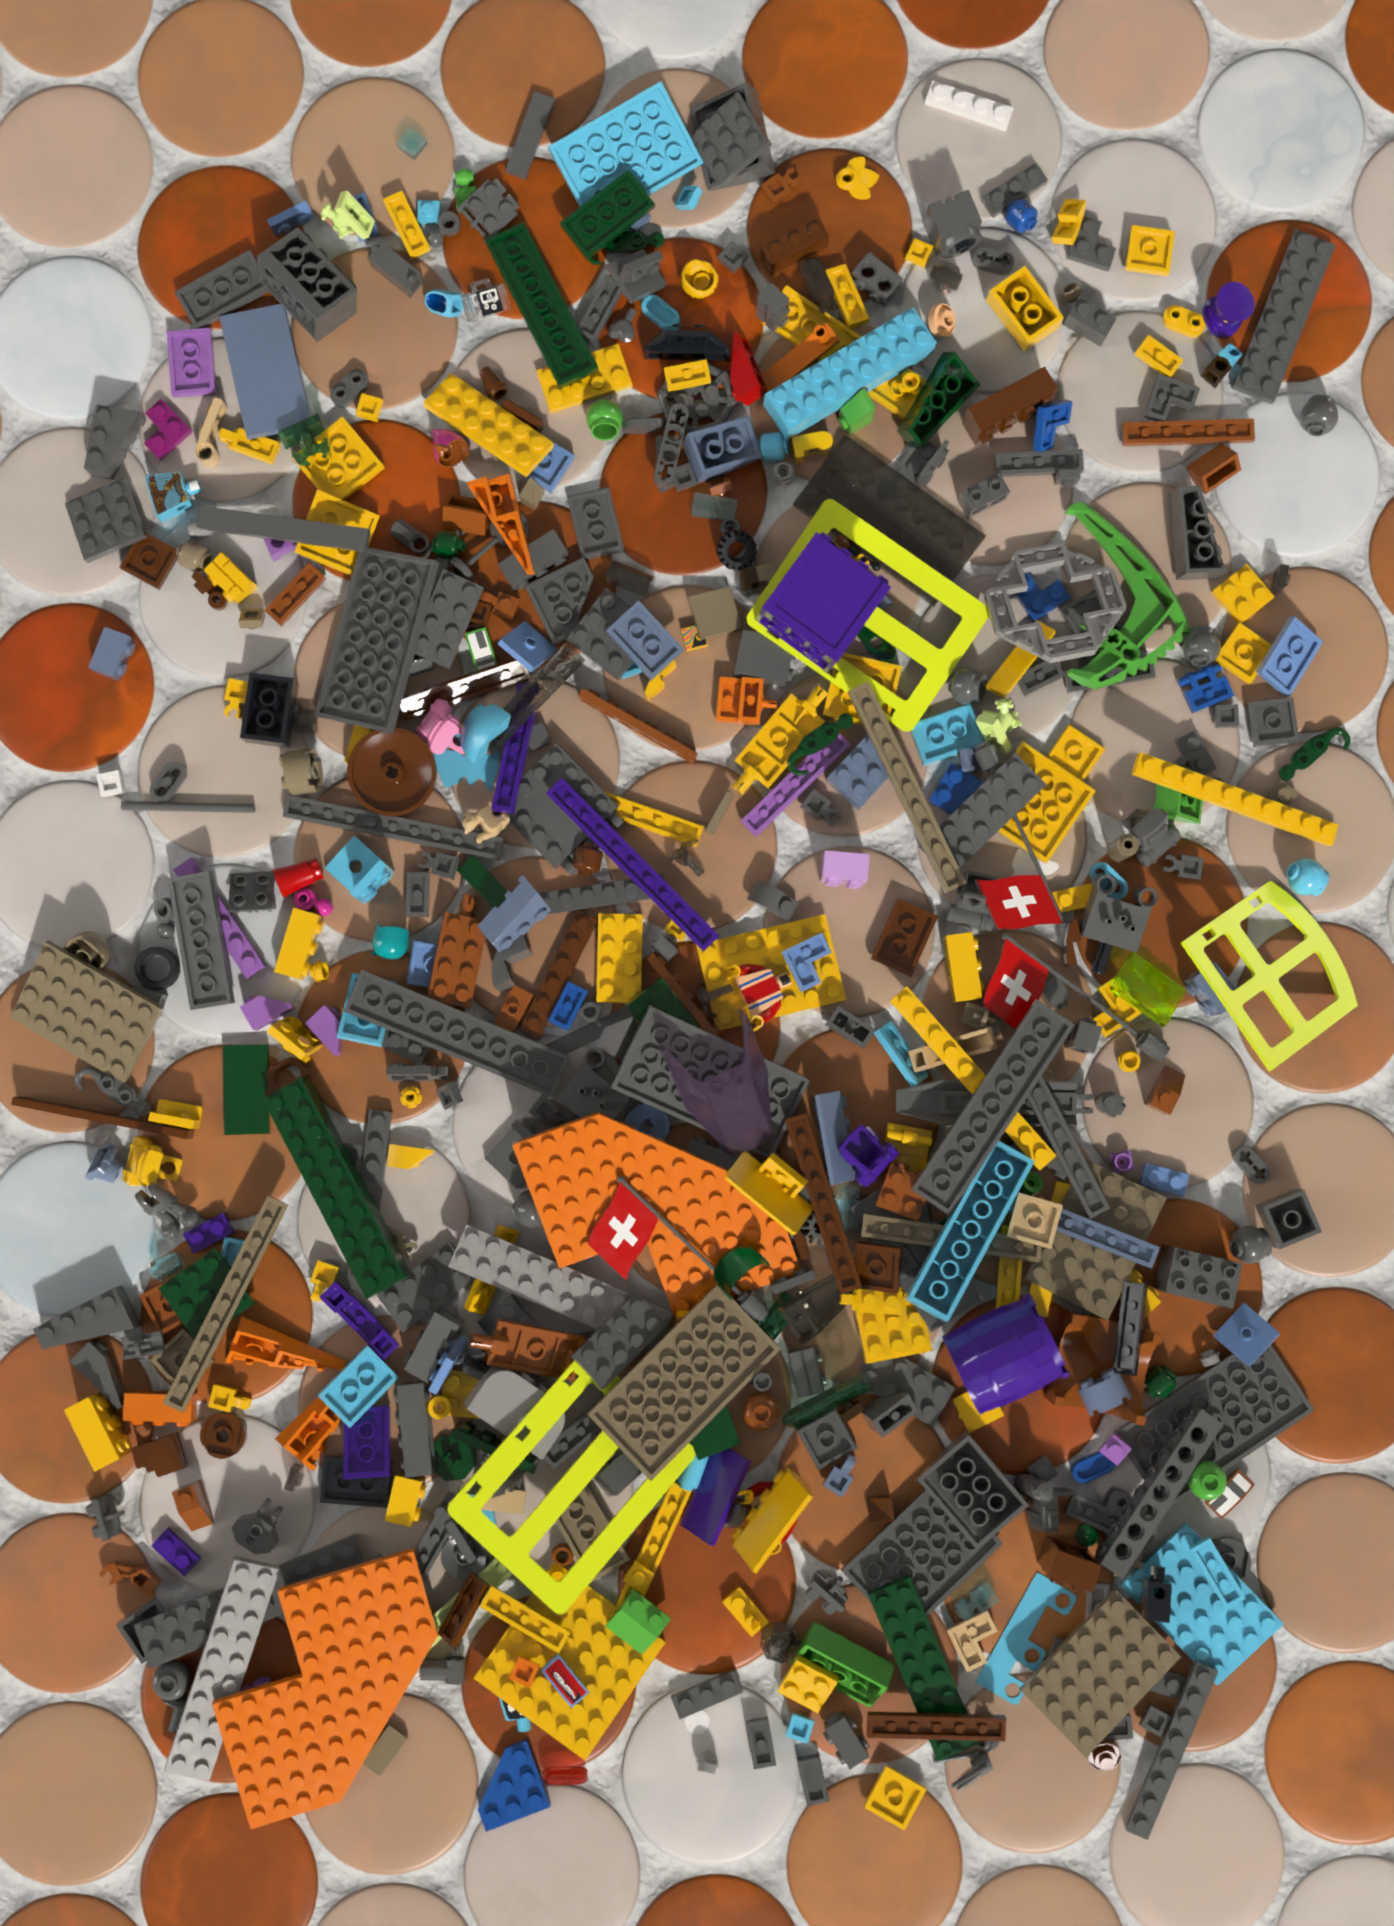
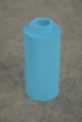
M695 1454L694 1459L676 1480L680 1483V1488L687 1491H692L693 1488L698 1489L709 1457L698 1460Z

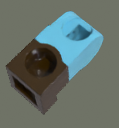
M1229 343L1206 367L1201 377L1216 388L1243 353Z

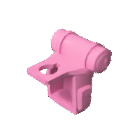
M436 699L434 704H431V709L420 726H417L415 734L421 737L430 747V751L435 754H443L447 746L460 754H464L462 746H457L453 743L454 735L461 733L462 728L459 726V720L451 715L453 709L448 701Z

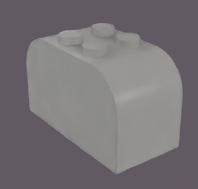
M493 1366L486 1370V1374L481 1380L477 1381L463 1403L467 1410L508 1436L549 1388L541 1382H538L537 1385L533 1383L534 1379L526 1372H517L516 1370ZM564 1414L530 1451L531 1453L543 1460L563 1430L565 1424ZM525 1425L515 1437L522 1441L530 1430Z

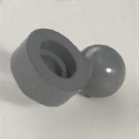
M451 211L442 213L438 219L439 228L428 232L426 237L427 243L431 247L437 248L443 244L444 235H456L461 228L458 216ZM453 223L454 225L451 228H447V224Z
M162 898L155 902L154 913L161 920L157 927L158 935L161 938L168 939L175 933V927L170 922V919L174 918L171 898Z

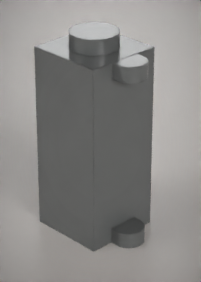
M382 241L378 245L375 244L369 251L367 258L370 266L409 298L424 283L421 272Z

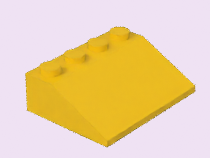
M788 1467L776 1474L773 1479L774 1485L770 1490L768 1488L764 1490L759 1498L760 1504L757 1508L752 1507L746 1515V1523L743 1527L738 1526L731 1536L733 1538L732 1546L755 1573L759 1571L813 1497L809 1483Z

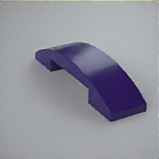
M337 1281L319 1297L368 1343L367 1346L382 1361L400 1345L386 1327Z

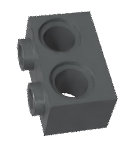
M870 252L852 272V279L856 288L861 291L864 290L869 294L873 302L876 304L880 303L884 307L901 288L903 278ZM870 272L872 276L865 277L862 273ZM885 285L889 289L883 291L879 288V286Z
M998 473L962 491L958 502L967 519L1006 500L1010 490L1001 473Z
M1088 1018L1072 1022L1075 1026L1068 1035L1065 1048L1083 1054L1095 1053L1102 1027L1096 1025L1097 1021Z

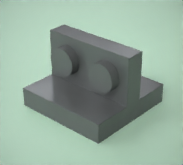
M641 249L613 261L607 266L608 272L630 304L665 289L667 285L658 271L663 259V255L659 250L647 255L644 249Z

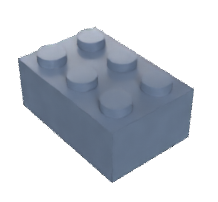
M868 734L826 780L832 788L858 811L889 779Z

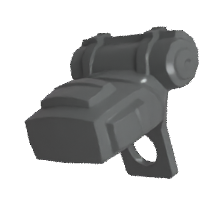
M1155 808L1147 816L1139 809H1136L1122 821V825L1137 838L1139 849L1135 853L1136 859L1139 864L1145 867L1150 866L1152 863L1155 864L1162 854L1172 846L1175 847L1181 839L1179 830L1173 825H1168V814L1162 809ZM1134 818H1140V819H1142V820H1141L1138 824H1136L1134 827L1131 826L1130 823H1131L1132 819H1134Z
M966 871L963 875L966 884L957 888L959 898L956 905L951 904L946 910L947 922L980 929V931L992 932L995 925L986 906L987 897L980 894L974 880H997V877Z
M1018 1474L1014 1478L1015 1487L1027 1496L1029 1506L1026 1509V1517L1029 1525L1041 1532H1058V1496L1076 1495V1491L1067 1487H1052L1047 1481L1036 1479L1029 1474Z

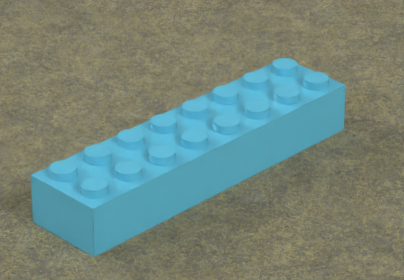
M912 307L765 393L763 405L785 439L788 440L841 409L862 389L865 388L868 393L933 354L937 342Z
M1000 1141L997 1142L948 1217L906 1294L905 1300L943 1322L949 1321L1034 1164V1160Z

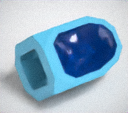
M433 289L425 295V305L432 313L451 318L459 317L463 310L464 299L459 293L443 289Z

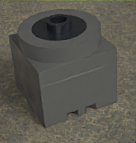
M969 189L956 194L954 200L951 197H947L944 204L942 201H937L928 205L923 226L931 245L934 246L933 250L936 255L941 254L943 258L957 257L970 251L981 242L982 234L979 229L982 220Z

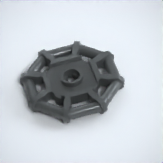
M707 362L709 373L717 377L714 381H711L710 384L676 390L675 393L668 392L665 380L656 395L659 398L665 421L671 409L669 401L675 400L676 404L685 405L689 411L688 420L692 421V426L686 425V434L726 423L735 405H738L731 392L733 387L730 382V373L727 370L723 371ZM723 384L726 397H720L717 387ZM700 394L703 401L694 403L692 396ZM719 405H724L725 407L720 416H716L715 412ZM680 411L675 413L676 419L674 424L678 425L679 418L681 417ZM707 418L712 421V423L698 426V422H701L702 419Z

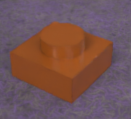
M726 474L705 481L711 496H722L727 491L733 489L731 481Z

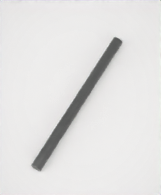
M122 801L121 809L255 813V804Z

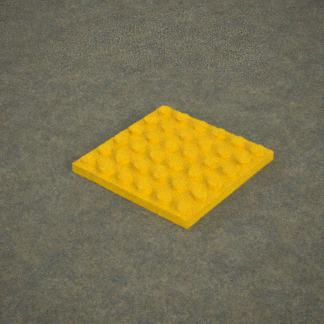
M553 1562L547 1573L555 1581H560L569 1570ZM590 1585L584 1589L569 1609L562 1614L552 1611L532 1592L525 1604L571 1631L559 1654L588 1688L590 1693L571 1708L540 1669L558 1653L509 1625L473 1679L586 1761L666 1642L658 1636L641 1655L605 1626L618 1607ZM519 1655L540 1664L530 1688L509 1679V1675Z

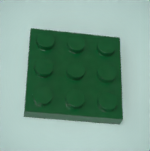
M217 1248L158 1288L194 1340L231 1269ZM247 1290L231 1320L255 1303Z

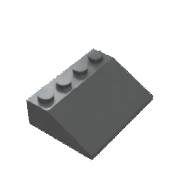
M745 82L690 108L694 129L698 128L738 91L742 94L767 135L758 91ZM770 147L724 188L756 182L774 174L775 170ZM703 161L702 168L707 190L722 189L717 185Z
M967 1429L954 1439L917 1477L920 1484L977 1550L1029 1506L1025 1497Z

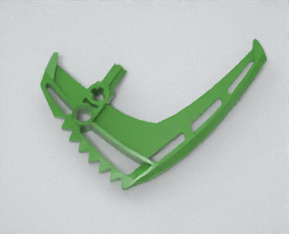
M1078 502L1070 505L1065 514L1076 516L1099 542L1119 569L1134 598L1130 615L1121 630H1111L1098 649L1100 653L1081 670L1072 668L1067 672L1070 678L1082 686L1099 689L1123 681L1127 673L1135 676L1138 668L1146 671L1148 663L1155 665L1157 657L1165 658L1166 650H1174V642L1181 643L1183 641L1182 634H1189L1190 628L1175 593L1152 562L1101 514L1087 503ZM1116 546H1118V547L1130 558V560L1137 566V568H1138L1140 571H1137V570L1133 567V565L1129 562V560L1123 555V553H1122ZM1145 579H1147V580L1149 581V583L1152 585V587H1153V588L1155 589V591L1158 593V595L1160 596V598L1163 600V602H1164L1165 605L1167 606V609L1164 608V606H1163L1162 603L1159 601V599L1157 598V596L1154 594V592L1151 590V588L1149 587V585L1146 583ZM1169 615L1178 629L1161 646L1140 659L1139 647ZM1082 623L1080 627L1086 631L1084 623ZM1123 653L1128 654L1130 659H1127ZM1116 667L1123 669L1117 675L1102 682L1099 681V679Z

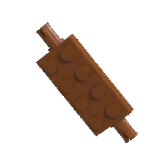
M463 894L460 912L457 914L444 912L426 997L452 1008L459 1006L471 1009L485 935L477 927L482 920L475 919L472 916L477 897Z
M498 1318L492 1336L472 1332L471 1337L473 1339L470 1338L469 1347L489 1350L486 1358L487 1365L559 1378L574 1361L571 1355L585 1342L586 1337L580 1334ZM574 1371L565 1380L574 1381L576 1376Z

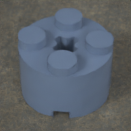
M1109 1368L1101 1372V1377L1095 1380L1089 1377L1079 1382L1081 1387L1077 1390L1089 1416L1094 1415V1410H1098L1100 1414L1123 1404L1122 1398L1125 1396L1128 1400L1132 1398L1120 1371L1115 1372L1113 1368Z

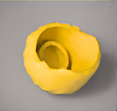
M692 259L682 270L681 285L683 290L692 298L704 299L714 293L719 275L709 262Z

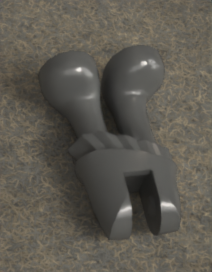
M152 1182L148 1185L152 1197L148 1196L143 1190L135 1194L136 1201L143 1211L149 1215H155L161 1220L160 1232L167 1240H171L178 1235L180 1222L185 1227H191L199 1218V1212L195 1207L179 1203L178 1197L156 1183ZM171 1210L176 1214V1216L172 1213H169L168 1211Z

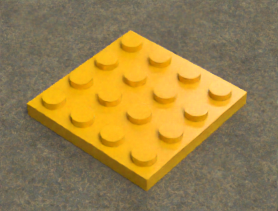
M1022 741L1014 753L1047 785L1016 815L1036 858L1047 864L1096 790ZM1012 817L998 833L1028 852Z

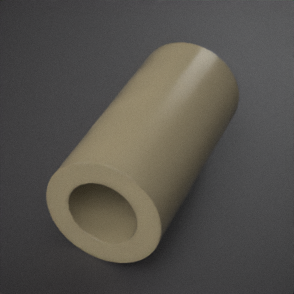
M1124 834L1108 845V856L1113 861L1121 862L1138 851L1139 842L1135 836Z

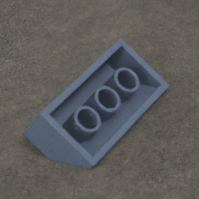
M840 1091L812 1095L824 1168L829 1185L853 1181L858 1170L855 1165L850 1166L839 1155L840 1151L838 1150L839 1145L847 1137V1131L851 1130L849 1117H844L843 1108H847L845 1095H841Z

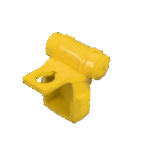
M145 1135L134 1136L132 1143H130L131 1149L127 1164L122 1172L124 1173L122 1180L129 1186L142 1185L148 1187L152 1182L156 1183L157 1178L177 1181L182 1160L163 1155L161 1147L152 1145L153 1141ZM172 1162L175 1164V1171L172 1174H165L160 1169V1165Z

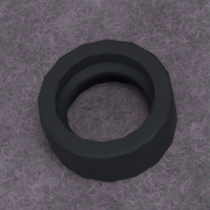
M150 947L142 951L137 957L134 965L135 975L138 981L145 987L156 990L166 989L172 986L178 979L180 962L177 956L170 950L161 947ZM155 955L164 956L170 963L169 975L162 981L150 980L145 973L147 960Z

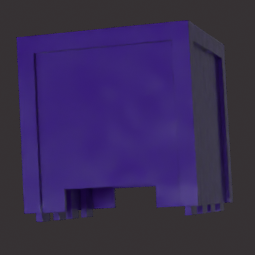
M816 532L766 601L756 621L827 673L841 658L891 586L888 585L889 580L881 574L879 577H876L868 571L867 568L869 566L862 560L858 562L850 557L852 553L842 547L840 550L831 544L830 540L832 538L824 532L821 534Z

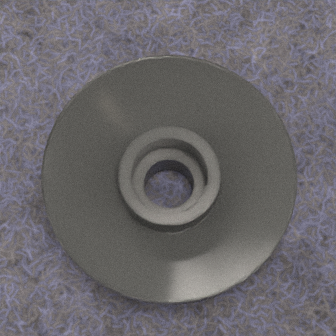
M469 1533L466 1534L478 1552L474 1562L468 1564L466 1559L462 1560L456 1550L458 1546L454 1540L450 1541L448 1539L442 1548V1565L445 1571L456 1579L466 1580L470 1572L479 1574L486 1563V1548Z

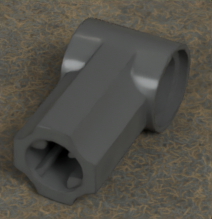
M403 519L393 524L390 535L414 552L417 557L428 558L432 554V544L426 535L418 532ZM419 543H426L423 549L417 550Z
M449 1656L445 1659L424 1658L420 1665V1680L445 1681L446 1684L450 1685L465 1683L466 1658L463 1656Z

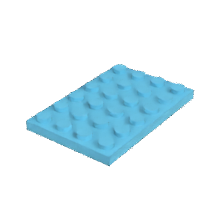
M661 81L548 147L579 207L628 169L649 196L703 164Z
M1185 1521L1143 1561L1144 1566L1142 1570L1135 1568L1120 1582V1585L1139 1604L1143 1577L1150 1578L1151 1565L1166 1567L1164 1580L1172 1585L1170 1623L1155 1622L1193 1661L1196 1659L1217 1668L1219 1672L1214 1683L1218 1686L1282 1627L1284 1623L1227 1564L1226 1566L1246 1599L1228 1609L1224 1608L1189 1549V1546L1202 1540V1538ZM1159 1588L1154 1590V1594L1158 1592Z

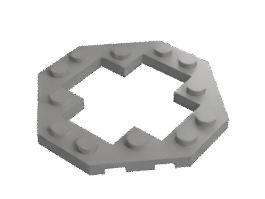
M1061 543L1017 550L1012 556V560L1007 567H1004L996 578V582L987 590L984 597L995 635L1049 663L1095 655L1126 609V602L1114 569L1108 566L1102 567L1094 563V559L1079 552L1075 554L1067 550V546ZM1064 566L1070 583L1092 579L1102 610L1083 613L1082 620L1086 632L1046 640L1040 622L1018 626L1008 595L1027 591L1028 584L1024 573Z

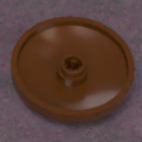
M395 727L393 734L374 730L360 739L350 754L347 777L354 796L368 810L384 816H401L417 810L429 799L436 785L437 765L430 747L421 737L406 729Z

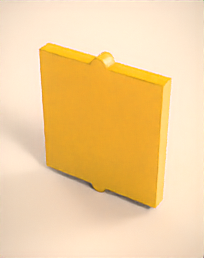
M968 1391L952 1399L959 1412L958 1417L963 1420L969 1433L1004 1416L1000 1407L979 1415Z

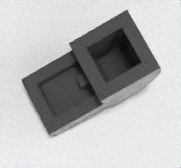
M756 880L747 897L748 901L788 922L799 903L784 894L783 891L759 880Z

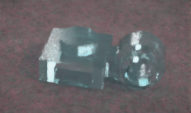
M985 1580L967 1592L971 1600H966L965 1597H962L953 1605L957 1616L966 1621L974 1616V1609L976 1607L982 1614L1000 1601L989 1583Z

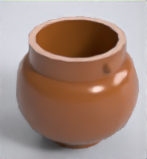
M757 1392L745 1400L742 1416L745 1423L751 1429L767 1431L778 1422L780 1406L772 1395L765 1392Z

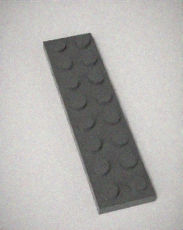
M1297 229L1294 230L1231 389L1269 404L1274 403L1333 254L1335 244Z

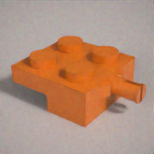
M720 677L716 722L759 726L763 707L776 709L777 700L764 699V679Z

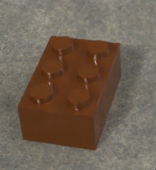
M1045 1535L1037 1559L1046 1576L1050 1577L1051 1582L1061 1586L1064 1583L1070 1584L1073 1590L1084 1594L1086 1591L1094 1592L1102 1565L1088 1550Z

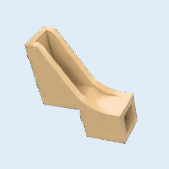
M991 1027L953 1038L969 1057L997 1049ZM928 1045L908 1051L914 1073L944 1064Z

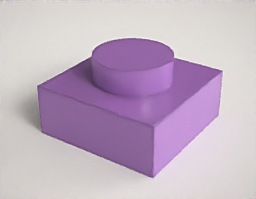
M1115 1432L1099 1448V1451L1117 1466L1132 1450V1446Z

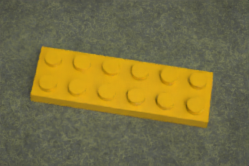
M452 373L423 402L427 410L526 478L554 448V443Z

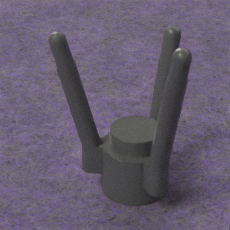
M977 1749L969 1753L952 1755L941 1761L934 1758L933 1762H946L966 1758L974 1759L970 1761L973 1771L951 1784L952 1788L957 1787V1790L960 1791L979 1777L994 1770L986 1752L980 1754Z

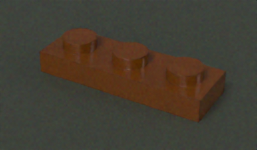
M470 1572L438 1631V1635L452 1647L459 1645L490 1587L476 1573Z

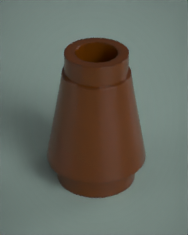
M489 366L482 368L479 371V375L487 395L493 400H499L507 393L506 383Z

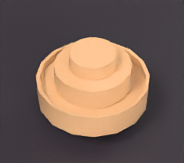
M937 304L929 311L928 325L932 334L936 337H947L954 331V313L947 304Z

